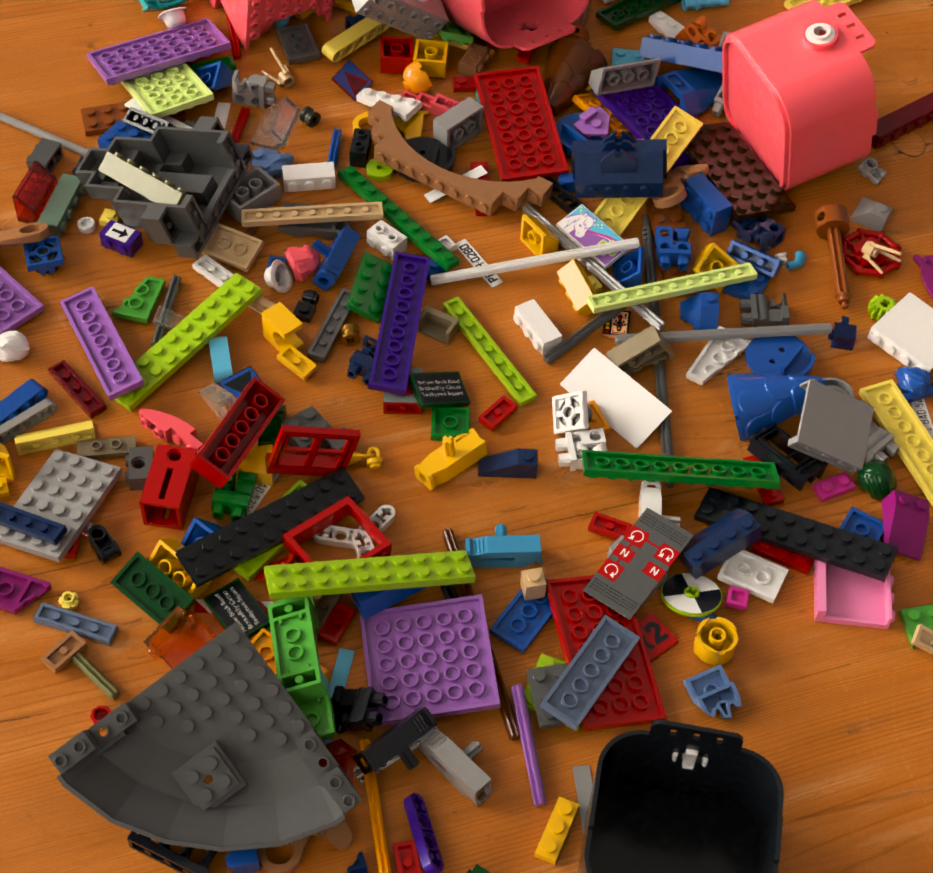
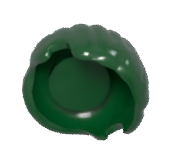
M882 461L866 462L863 465V469L857 471L860 488L862 491L868 492L872 499H884L897 488V481L893 470Z

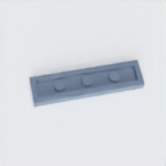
M44 602L41 603L33 617L34 623L66 633L74 631L82 638L107 646H111L119 630L118 625Z

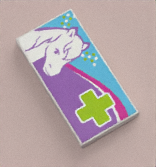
M583 204L556 224V227L580 248L624 240ZM629 250L591 256V258L606 270Z

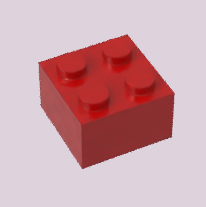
M381 36L380 73L403 74L405 68L413 62V37Z

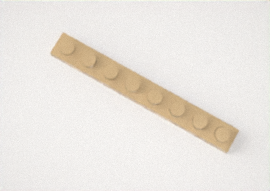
M381 201L241 209L242 227L383 219V207Z

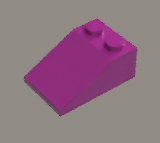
M894 489L882 500L884 543L899 547L897 554L919 561L922 556L930 518L928 500Z

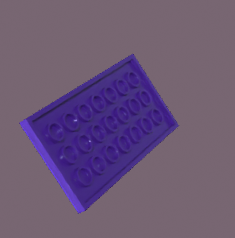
M656 82L654 86L599 96L594 93L592 88L590 90L636 139H650L675 105L682 109ZM683 152L671 169L693 162Z

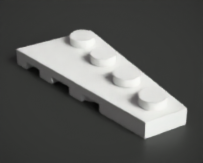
M719 326L717 329H725V328L722 327V326ZM747 338L709 340L686 373L685 378L701 386L704 385L743 353L751 340Z

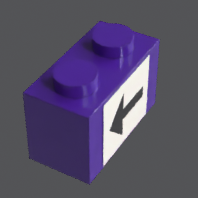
M110 220L99 233L102 246L131 258L143 245L140 231Z

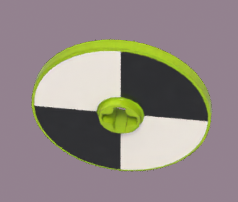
M680 573L664 581L661 588V598L668 608L678 614L689 617H702L714 613L720 607L722 592L714 581L705 576L695 579L691 573Z

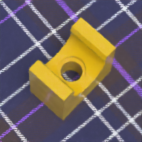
M281 302L262 312L263 336L279 352L288 344H291L298 351L304 348L303 341L295 334V332L303 328V323Z

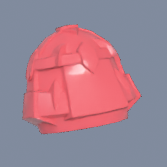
M309 245L287 247V251L284 253L289 269L292 268L296 281L304 282L309 275L317 272L321 256L318 251Z

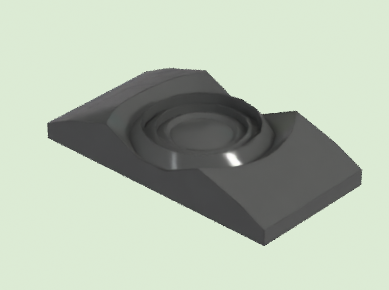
M283 202L282 207L310 206L312 204ZM351 221L279 225L278 230L299 238L313 235L332 240L336 239L338 232L346 225L350 227Z

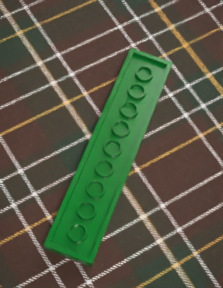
M582 450L581 454L583 476L589 478L603 477L612 480L618 478L630 481L679 482L689 485L739 486L749 489L755 487L766 490L779 489L781 483L775 462Z

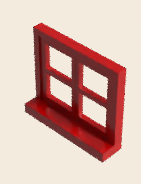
M282 425L272 452L266 453V472L272 474L326 476L342 467L347 469L361 437L360 430ZM290 436L314 438L310 448L286 446ZM323 438L346 440L342 450L319 448ZM284 452H295V453H308V454H307V455H298V454H283V453H284ZM316 454H328V455H340V456H339V457L316 456Z

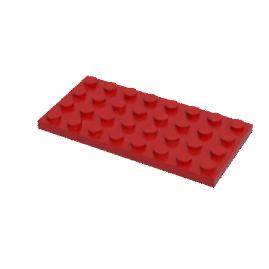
M539 65L475 73L474 82L480 104L484 106L483 115L501 182L536 179L538 176L546 178L569 173Z
M594 575L546 580V592L567 665L570 664L605 615L640 637L636 646L583 719L584 732L650 724L655 720H666V712L636 613L629 620L584 592L583 589Z

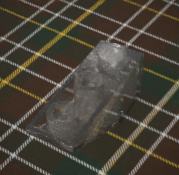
M212 383L198 391L220 420H222L237 399L232 393L216 383Z

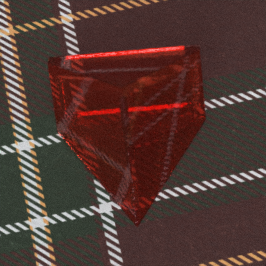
M342 739L326 744L328 750L353 784L355 765L353 756L357 753V750ZM322 758L319 760V764L325 767L327 766V760Z

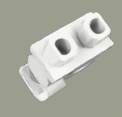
M603 428L573 433L566 432L565 438L555 439L556 451L567 452L558 454L559 467L569 466L570 471H576V469L583 470L582 450L607 451Z

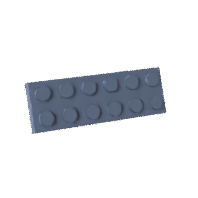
M605 615L539 707L576 731L636 646L640 637Z

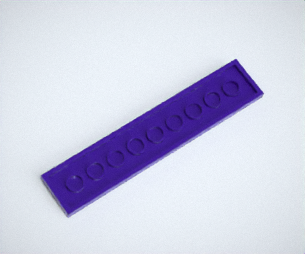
M395 251L368 389L406 395L431 259L429 257Z

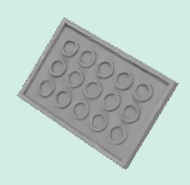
M55 449L13 507L65 525L68 531L55 546L0 525V544L61 563L122 475L121 467Z

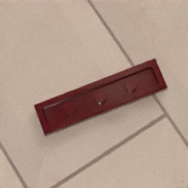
M65 360L48 368L49 374L91 419L107 410L104 402Z

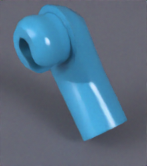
M797 251L795 259L786 262L785 266L788 271L804 266L807 258L804 251Z

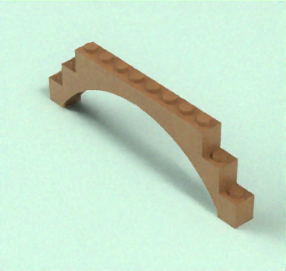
M379 100L368 111V124L373 126L371 128V142L376 144L374 146V160L489 216L500 205L516 212L526 200L542 207L552 194L553 183L540 176L536 179L524 181H487L466 177L443 169L422 157L403 139L393 120V106Z

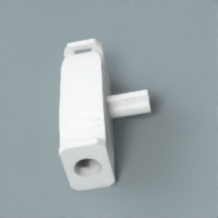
M642 481L639 495V517L646 508H649L680 526V517L662 515L661 483L659 481ZM647 485H655V488L647 487Z

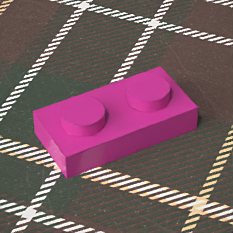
M847 472L812 485V489L821 503L852 492L856 488Z

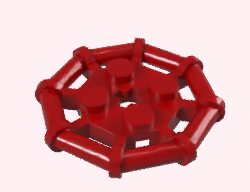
M857 228V231L841 238L845 264L858 276L859 274L876 276L880 279L901 266V262L891 260L879 253L876 258L872 257L871 259L884 272L880 274L863 258L864 254L861 250L868 240L884 246L881 243L882 240L889 246L888 248L901 251L900 244H896L884 231L878 232ZM856 238L859 239V241L856 243L851 242ZM848 249L852 250L851 254L847 252ZM893 254V256L900 259V255Z

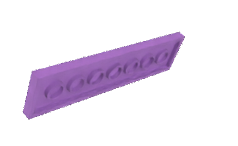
M93 286L59 301L110 401L145 385Z

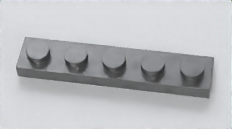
M341 289L307 352L308 358L325 363L341 333L342 326L345 325L352 312L345 308L351 290Z

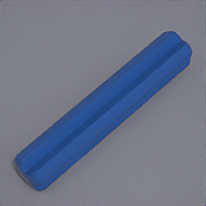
M341 129L333 130L327 162L334 163V168L337 165L341 144Z

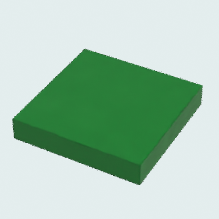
M432 408L431 440L443 441L444 436H452L454 438L460 434H469L470 408Z

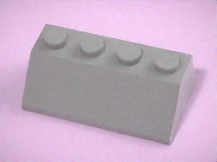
M655 58L591 70L588 84L597 96L654 86L661 59Z

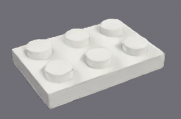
M742 550L724 562L717 580L731 586L750 590L749 594L773 604L789 569Z

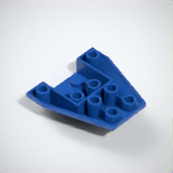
M695 68L660 74L656 76L655 82L662 89L668 87L681 100L680 107L691 116L697 117L714 104V98L723 80L722 76L715 71Z

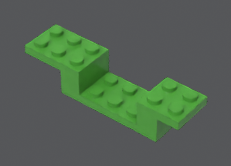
M315 596L285 598L274 601L267 608L277 677L321 738L325 740L335 737L337 732L329 682L320 666L315 630L320 628Z

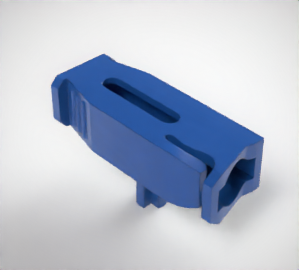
M346 225L338 232L336 239L330 247L318 239L315 240L312 248L321 253L324 258L312 280L313 284L327 291L336 283L361 236Z

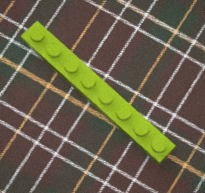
M457 296L444 302L443 309L447 314L459 319L460 331L520 407L536 400L537 394L462 300Z

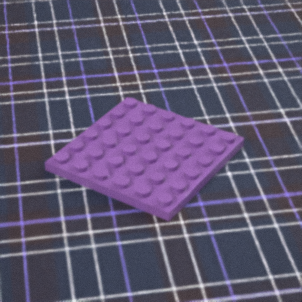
M482 594L387 608L366 619H363L360 614L368 687H373L376 692L385 693L389 698L388 705L378 709L383 714L382 725L373 727L397 724L421 707L428 708L434 718L501 708Z

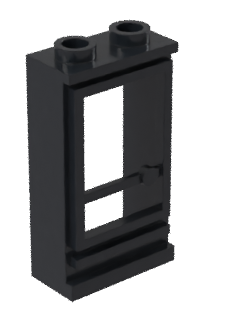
M776 423L769 427L765 426L759 433H754L749 439L750 444L747 450L762 462H775L778 475L799 491L803 489L806 481L812 483L816 477L818 479L822 477L828 463L788 447V440L792 437L779 428ZM768 440L771 441V442H772L773 444H775L778 448H780L782 451H784V452L787 454V456L785 457L783 454H781L779 451H777L774 447H772L770 444H768L767 441H768ZM789 458H793L798 463L794 464Z

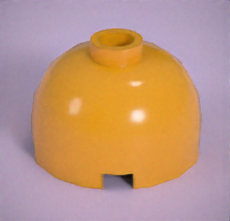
M414 61L405 68L402 84L407 91L410 90L414 94L419 95L420 92L427 93L433 89L431 88L433 87L427 73L420 69L422 67L418 61Z

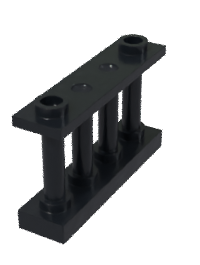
M131 831L127 838L130 848L180 873H211L208 866L218 852L208 850L201 862L195 863L189 858L194 848L184 847L181 852L175 853L170 850V844L162 842L157 844L151 841V838Z

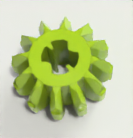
M883 294L880 296L875 295L868 304V314L871 315V319L879 321L897 304L896 299H891L890 295L887 297Z

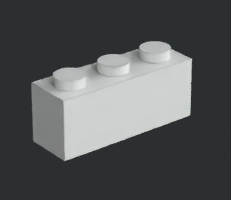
M333 162L282 166L284 193L336 188Z
M534 299L515 306L513 315L515 323L522 328L524 335L529 337L534 348L542 355L562 342V334Z

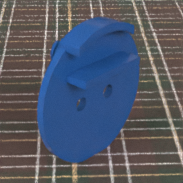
M582 113L568 114L556 123L563 152L572 156V141L604 139L601 136H591L592 139L585 138L574 128L573 124L580 120L579 115Z
M796 336L754 338L748 344L745 359L749 369L754 374L787 376L789 374L809 376L815 361V354L810 353L806 344Z

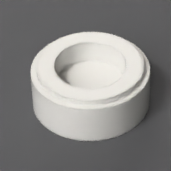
M83 217L77 222L78 230L81 233L89 234L96 229L95 220L91 217Z

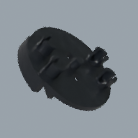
M415 137L405 140L409 146L428 161L443 169L453 171L455 166V149L452 145H449V147L445 146L439 140L429 137ZM394 169V171L403 178L412 182L421 183Z

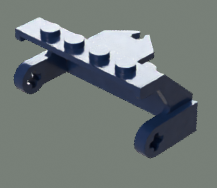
M615 130L603 140L572 141V166L576 198L663 197V179L667 178V139L637 140L624 130L621 131L622 136L617 137V130Z

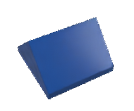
M642 246L623 255L613 264V277L625 288L641 285L644 251Z

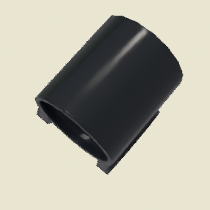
M94 525L88 530L90 545L102 565L106 564L107 560L122 555L117 543L111 538L104 526Z

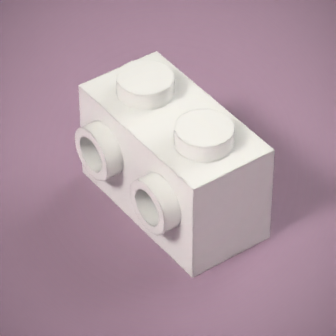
M383 220L378 221L367 230V243L369 246L375 248L391 260H394L395 251L403 253L407 250V237Z

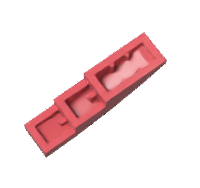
M403 90L401 94L402 97L422 101V108L419 111H429V115L435 116L442 115L448 109L460 103L439 93L434 97L424 92H420L417 95Z

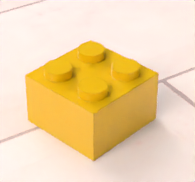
M416 39L413 62L418 61L422 66L420 69L426 72L428 77L445 78L449 42Z

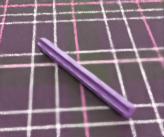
M517 684L511 687L533 803L536 807L546 805L547 802L524 688L521 684Z

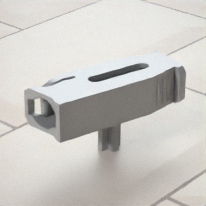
M436 726L420 738L419 751L426 756L433 766L459 792L472 799L476 806H480L493 793L490 783L491 778L472 761L483 750L478 741L474 740L465 749L461 750L451 739L439 731ZM485 791V795L482 798H477L479 794Z

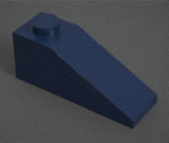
M514 449L483 457L478 461V476L536 479L538 449Z

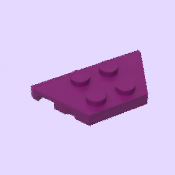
M0 567V610L14 615L18 614L50 591L52 588L51 583Z

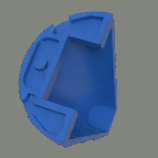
M747 373L727 374L730 398L740 440L750 439L754 433H759L765 426L769 427L774 423L778 425L794 415L801 414L806 394L805 389L799 387L801 383L809 379H815L821 384L828 386L827 381L822 380V377L797 374H789L788 376Z

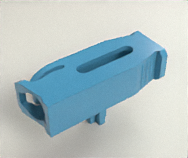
M499 523L498 526H495V536L465 538V550L472 567L505 568L525 567L535 562L543 564L540 535L507 536V526Z

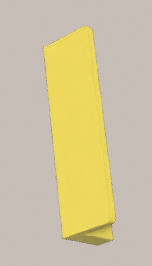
M89 420L16 435L14 440L18 455L77 444V441L96 440L93 422Z

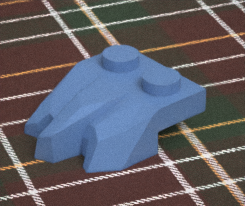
M266 148L252 151L254 155L251 162L252 167L259 166L270 176L275 175L277 179L282 177V166L290 165L294 162V157L290 153L282 154L280 151Z
M721 664L683 681L692 702L711 717H715L717 711L722 719L732 718L730 705L735 708L742 706L739 692L734 682L729 681Z

